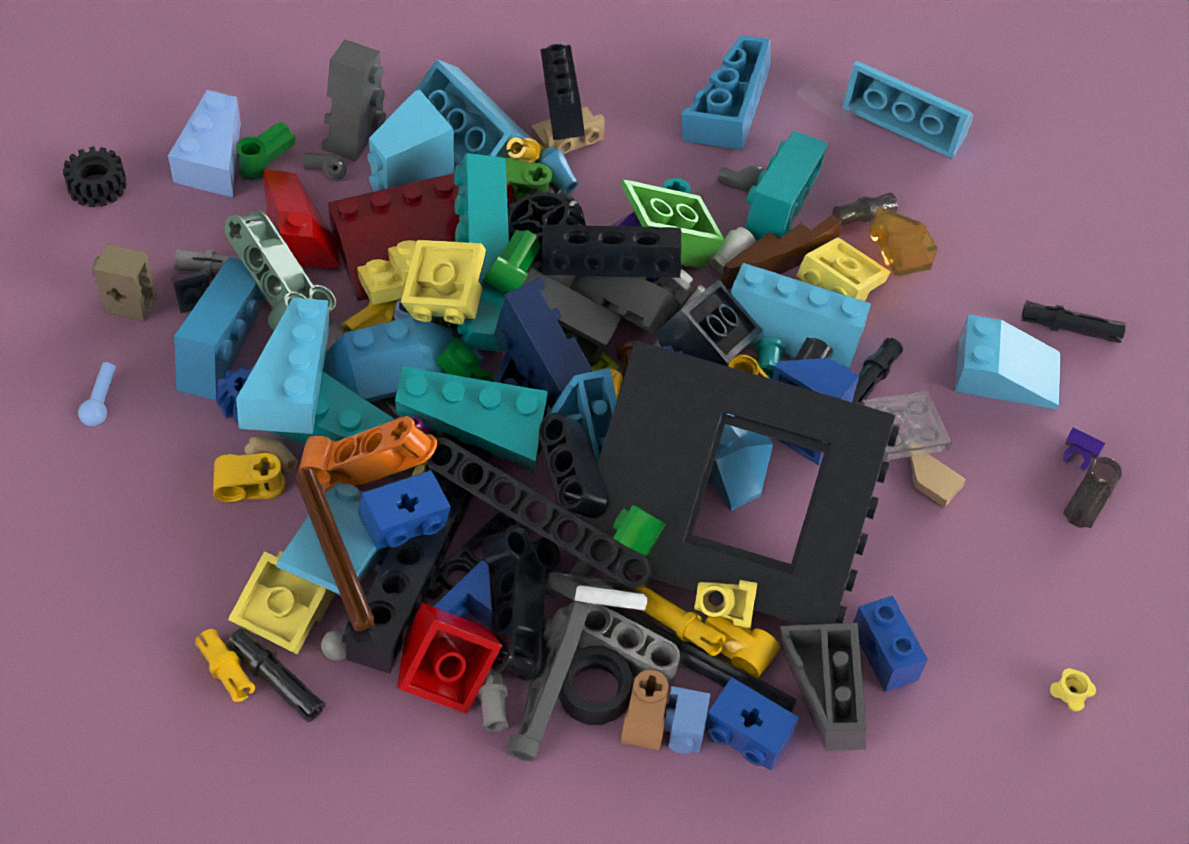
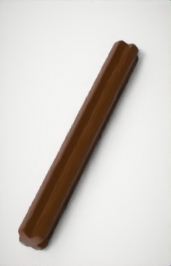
M311 468L299 471L295 476L296 483L352 626L358 632L370 629L374 625V617L316 472Z

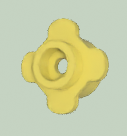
M1068 668L1062 672V678L1059 682L1051 684L1050 693L1053 697L1061 698L1067 703L1070 710L1077 712L1084 708V701L1088 697L1095 695L1096 687L1085 673ZM1070 687L1075 689L1076 692H1071Z

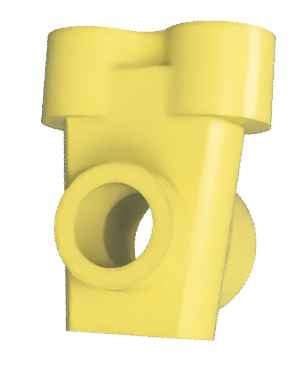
M740 580L739 585L699 582L694 609L702 611L711 617L720 616L731 619L734 626L750 628L757 583ZM713 591L722 593L724 597L723 603L719 605L713 604L710 601V593Z

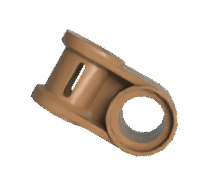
M645 670L636 676L629 709L627 708L620 744L660 751L666 717L664 711L668 694V681L662 673L656 670ZM646 691L654 692L653 697L646 696Z

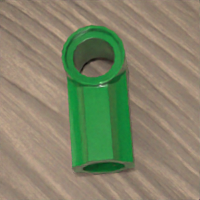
M280 121L277 124H273L257 137H244L237 142L238 171L243 178L255 180L263 177V171L267 169V164L295 145V136L290 131L289 126Z
M516 230L502 255H498L483 281L504 294L521 287L529 273L527 269L532 264L541 247L537 236L528 230Z

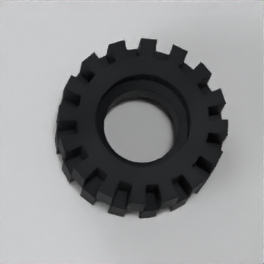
M95 146L89 147L90 152L85 153L84 149L78 150L79 156L71 154L69 156L70 161H65V169H63V176L71 199L74 201L78 200L79 204L83 206L88 202L89 207H95L96 202H100L102 207L107 205L106 200L109 199L113 203L117 201L116 195L121 197L124 194L123 189H126L127 186L124 167L120 156H116L113 150L107 153L105 147H100L99 151H96ZM93 174H105L103 177L99 179H85Z

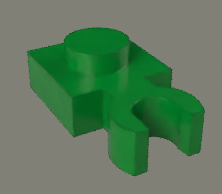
M457 337L446 346L435 361L450 375L491 382L494 379V376L489 371L482 370L478 366L481 360L470 347L464 345Z

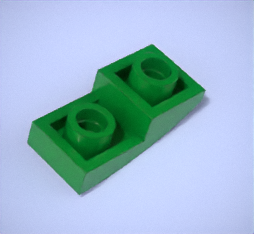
M632 505L629 511L623 509L614 522L612 529L617 532L613 539L647 557L666 524Z

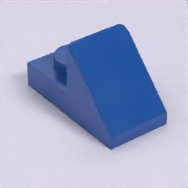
M484 560L480 561L434 607L464 619L468 618L470 612L491 628L492 607L488 563Z

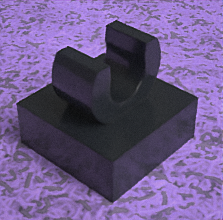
M205 270L171 278L180 312L192 311L210 284Z

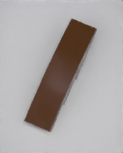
M832 214L812 230L800 223L780 239L771 232H768L724 265L722 284L727 289H732L743 263L777 274L785 273L801 265L806 254L839 237L842 221Z

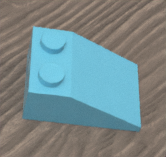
M968 314L959 338L955 392L1057 409L1059 406L1060 352L1002 320Z
M338 481L324 495L360 582L376 566L377 562L388 554L386 552L387 546L376 550L358 514L361 493L363 492L351 484H343ZM308 515L279 558L277 567L340 594Z

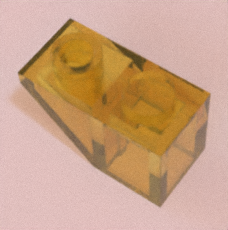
M884 207L876 208L873 222L870 223V234L872 239L877 241L882 250L883 260L886 265L890 266L895 277L930 270L938 248L925 224Z

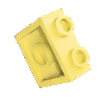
M837 237L806 254L796 276L802 282L866 301L871 290L886 282L890 271Z
M402 241L397 246L388 248L389 261L372 260L367 262L365 266L357 267L359 281L373 305L402 298L416 241Z
M417 240L401 303L411 314L412 318L421 322H430L432 316L443 317L445 321L452 324H463L465 319H475L483 289L478 282L486 252L482 243Z
M264 551L228 620L298 655L315 621L320 623L335 592L278 568L277 562L283 554L282 551H279L277 556Z

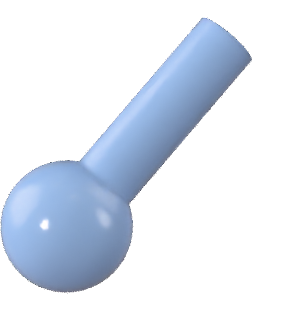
M108 362L102 363L90 399L84 401L78 409V416L83 424L97 426L107 418V408L104 401L116 369L115 365Z

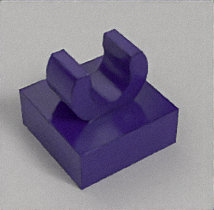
M1072 427L1065 442L1070 447L1064 452L1063 461L1067 463L1073 453H1080L1084 458L1080 469L1084 471L1089 467L1091 457L1098 459L1105 442Z

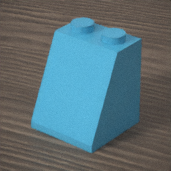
M420 89L414 91L369 138L370 153L367 154L371 166L369 182L374 192L454 173L453 128Z

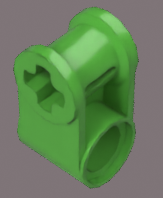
M505 157L506 183L512 185L513 201L514 198H524L526 193L529 195L534 194L538 189L542 193L551 189L549 184L552 181V172L548 166Z

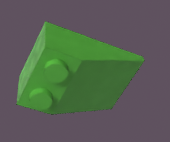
M625 179L621 182L620 185L642 227L681 228V265L704 269L725 240L702 198L699 195Z

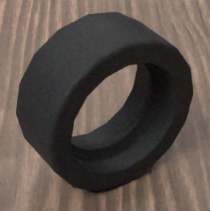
M589 646L575 651L558 697L563 709L573 719L588 725H603L616 720L625 712L631 699L633 674L627 661L617 652L606 647ZM590 668L602 669L611 673L617 679L618 691L611 700L602 703H590L581 699L574 692L573 679L575 675L580 671Z

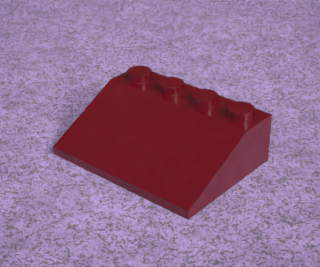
M454 173L328 202L330 229L337 242V248L357 301L369 299L359 281L357 267L365 266L367 262L372 260L389 261L388 248L395 247L398 243L407 240L416 242L417 240L456 242V227L460 223L459 214H455V199L457 194H459V186L454 185Z

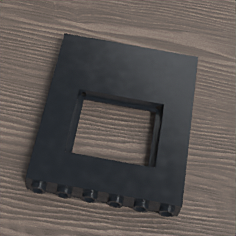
M635 340L597 464L606 491V506L596 517L590 518L582 515L581 518L614 537L617 531L612 529L618 515L623 509L629 511L632 505H635L666 524L647 556L654 566V580L693 592H697L699 582L739 585L740 580L756 582L757 591L753 610L801 625L843 623L847 610L846 606L840 605L844 590L852 592L858 570L851 569L855 554L863 555L868 534L862 532L866 518L873 520L879 498L872 496L876 482L884 483L890 462L883 460L887 446L894 448L900 426L893 424L895 414ZM725 424L824 453L791 564L692 534ZM579 527L576 533L575 540L578 538L580 533ZM608 541L599 542L594 549L595 558L599 562H604L610 558L612 554L610 543ZM634 560L628 564L626 571L643 576L645 567L640 560ZM719 591L710 593V597L724 600L722 593Z

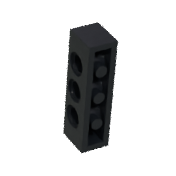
M552 44L547 48L540 49L553 140L585 136L581 100L571 45Z
M545 225L542 241V275L680 278L681 228Z

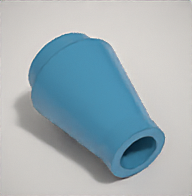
M549 147L542 151L535 164L548 166L552 172L551 183L561 191H564L566 195L573 192L579 182L574 177L563 152L555 147Z

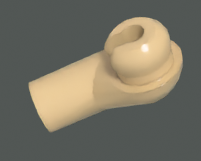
M255 435L249 439L250 443L244 448L246 455L264 452L276 455L280 460L282 470L287 473L294 470L298 465L297 458L282 441Z

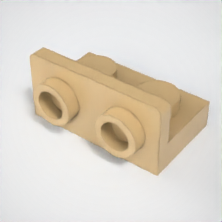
M584 107L582 108L585 136L553 140L550 119L532 125L531 134L542 147H555L557 150H561L563 154H566L569 151L603 140L605 118L602 114L593 116L590 110Z

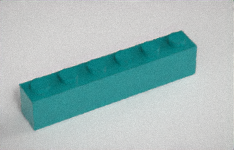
M466 153L462 164L457 165L454 172V185L459 186V194H457L455 199V214H459L460 223L456 227L455 241L482 243L486 252L478 280L483 289L475 319H465L463 324H458V334L463 335V344L471 349L503 352L504 350L498 346L495 340L494 332L505 294L483 280L498 255H502L509 243L506 160L501 157Z

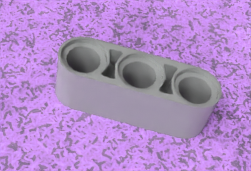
M588 605L590 607L578 642L581 648L589 646L606 647L617 652L627 661L634 677L645 670H656L666 677L668 686L672 684L677 674L680 659L679 650L674 643L603 605ZM590 625H595L600 627L601 629L593 631L588 629L587 627ZM629 643L635 647L627 649L622 647L620 644ZM664 661L668 666L660 667L653 662Z

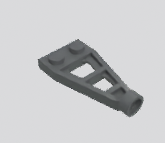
M574 601L565 608L559 609L551 617L544 619L541 665L538 673L531 679L519 734H511L509 736L505 749L508 755L524 761L536 760L541 739L577 648L590 606Z

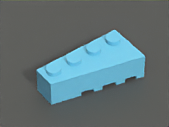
M292 298L236 398L239 429L313 434L329 334L328 300Z

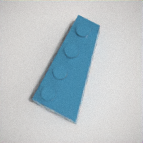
M745 35L739 36L722 59L721 67L717 71L714 70L709 76V83L703 90L700 89L697 92L691 107H686L682 112V141L743 150L770 69V39Z
M231 257L227 259L174 335L177 391L216 400L218 380L225 379L226 370L231 371L263 302L267 301L240 259Z

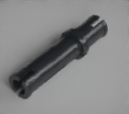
M1028 300L1025 302L1021 315V321L1050 327L1051 331L1057 332L1059 329L1116 343L1122 342L1126 330L1125 322L1064 309V306L1056 305L1055 307L1046 306Z
M886 338L876 353L866 358L863 368L858 374L859 379L853 396V403L862 405L877 383L889 375L891 365L903 352V346L898 340Z
M240 628L231 635L230 641L227 642V647L245 661L249 666L248 670L251 674L264 679L305 721L311 722L322 713L325 702L311 692L302 681L276 658L277 653L270 647L265 648L246 628Z

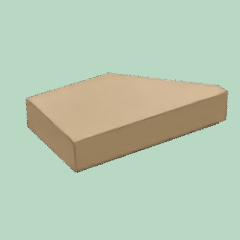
M913 443L909 446L907 457L911 462L915 489L945 508L964 486L966 479Z

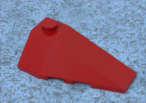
M264 169L263 181L267 216L300 266L338 270L340 263L337 242L297 174Z

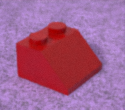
M422 602L405 636L397 687L399 690L467 714L502 645L489 628Z

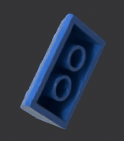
M830 358L779 361L774 366L772 379L852 402L859 376L846 366L840 365ZM781 441L817 465L821 463L823 452Z

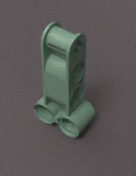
M255 210L248 216L232 215L227 218L224 227L227 239L273 308L268 315V323L273 331L292 298L328 300L330 314L336 306V299L333 293L324 286H313L273 223L263 211Z

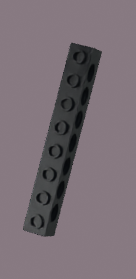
M442 432L441 438L448 439L489 463L492 457L491 452L473 444L471 446L458 441V438ZM450 447L441 449L437 456L440 466H444L451 461L452 451ZM427 466L428 471H432L451 506L446 526L435 534L418 535L410 538L400 546H387L386 552L388 554L385 560H379L374 568L372 575L373 584L370 590L363 591L374 617V624L384 623V625H373L370 629L358 632L354 630L349 620L342 635V643L346 644L347 660L391 674L404 646L405 636L422 602L424 603L436 573L441 567L474 494L432 470L429 466ZM475 466L469 471L468 480L472 485H476L481 481L484 474L482 467Z

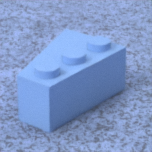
M210 90L205 92L168 154L174 183L234 197L236 144L240 138L241 128L237 97Z

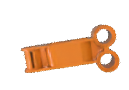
M408 416L400 417L336 442L324 436H312L306 441L298 472L308 468L315 470L320 485L323 484L325 486L324 494L338 481L343 484H351L358 489L360 485L426 462L435 452L437 440L433 435L424 434L415 426L413 419Z

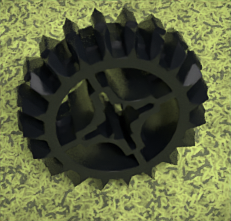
M551 188L547 192L542 193L538 189L535 194L529 195L526 193L522 199L514 198L513 205H507L509 241L516 230H528L537 236V240L541 244L539 252L530 266L535 262L542 264V241L545 225H586L579 202L574 200L573 195H566L564 191L554 193Z

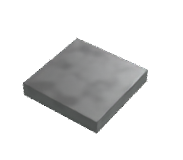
M552 572L549 573L547 582L548 587L574 601L645 610L648 597L629 586L623 585L619 581Z

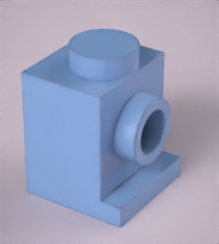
M671 687L663 731L671 732L668 747L672 751L682 754L690 752L699 753L707 717L709 693Z

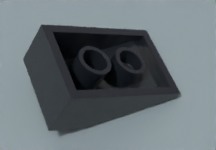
M718 279L678 311L654 333V336L659 340L662 348L671 345L673 351H683V354L725 366L763 330Z

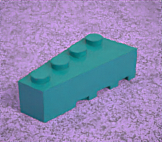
M792 131L787 141L782 140L780 142L776 156H771L766 171H761L757 185H752L746 200V204L751 206L745 229L754 236L756 241L768 232H771L778 239L790 232L795 215L798 216L805 197L808 196L822 168L828 146L827 142Z
M402 366L395 399L398 415L403 417L418 416L422 419V425L438 432H445L458 438V441L470 446L473 444L491 452L493 456L503 460H510L534 473L540 441L539 427L544 418L548 391Z
M322 372L313 434L269 432L303 445L312 436H324L336 442L395 419L325 372ZM396 473L389 475L387 477L393 479Z

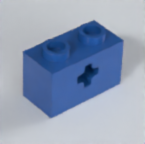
M430 470L361 493L358 514L376 550L386 546H400L408 539L421 534L432 535L446 526L451 506Z
M892 595L859 606L853 622L858 623L859 644L884 692L918 681L928 658L894 596Z
M731 677L708 711L704 730L717 743L730 745L740 751L750 763L772 770L794 736L800 717Z

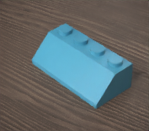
M436 59L415 89V91L421 90L453 128L454 162L457 165L462 164L466 153L501 158L510 157L508 152L513 151L506 149L509 140L516 137L521 139L531 138L458 67Z
M856 61L853 65L842 109L951 159L966 138L974 116L968 110L859 61Z
M746 263L742 264L731 290V294L763 330L747 346L755 348L756 343L760 339L767 337L777 338L786 345V352L783 358L795 360L807 337L818 338L826 342L833 349V355L830 359L850 368L865 328L871 303Z

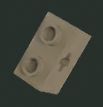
M106 244L101 256L95 258L92 268L93 275L98 283V294L102 298L105 313L145 321L157 297L147 252Z

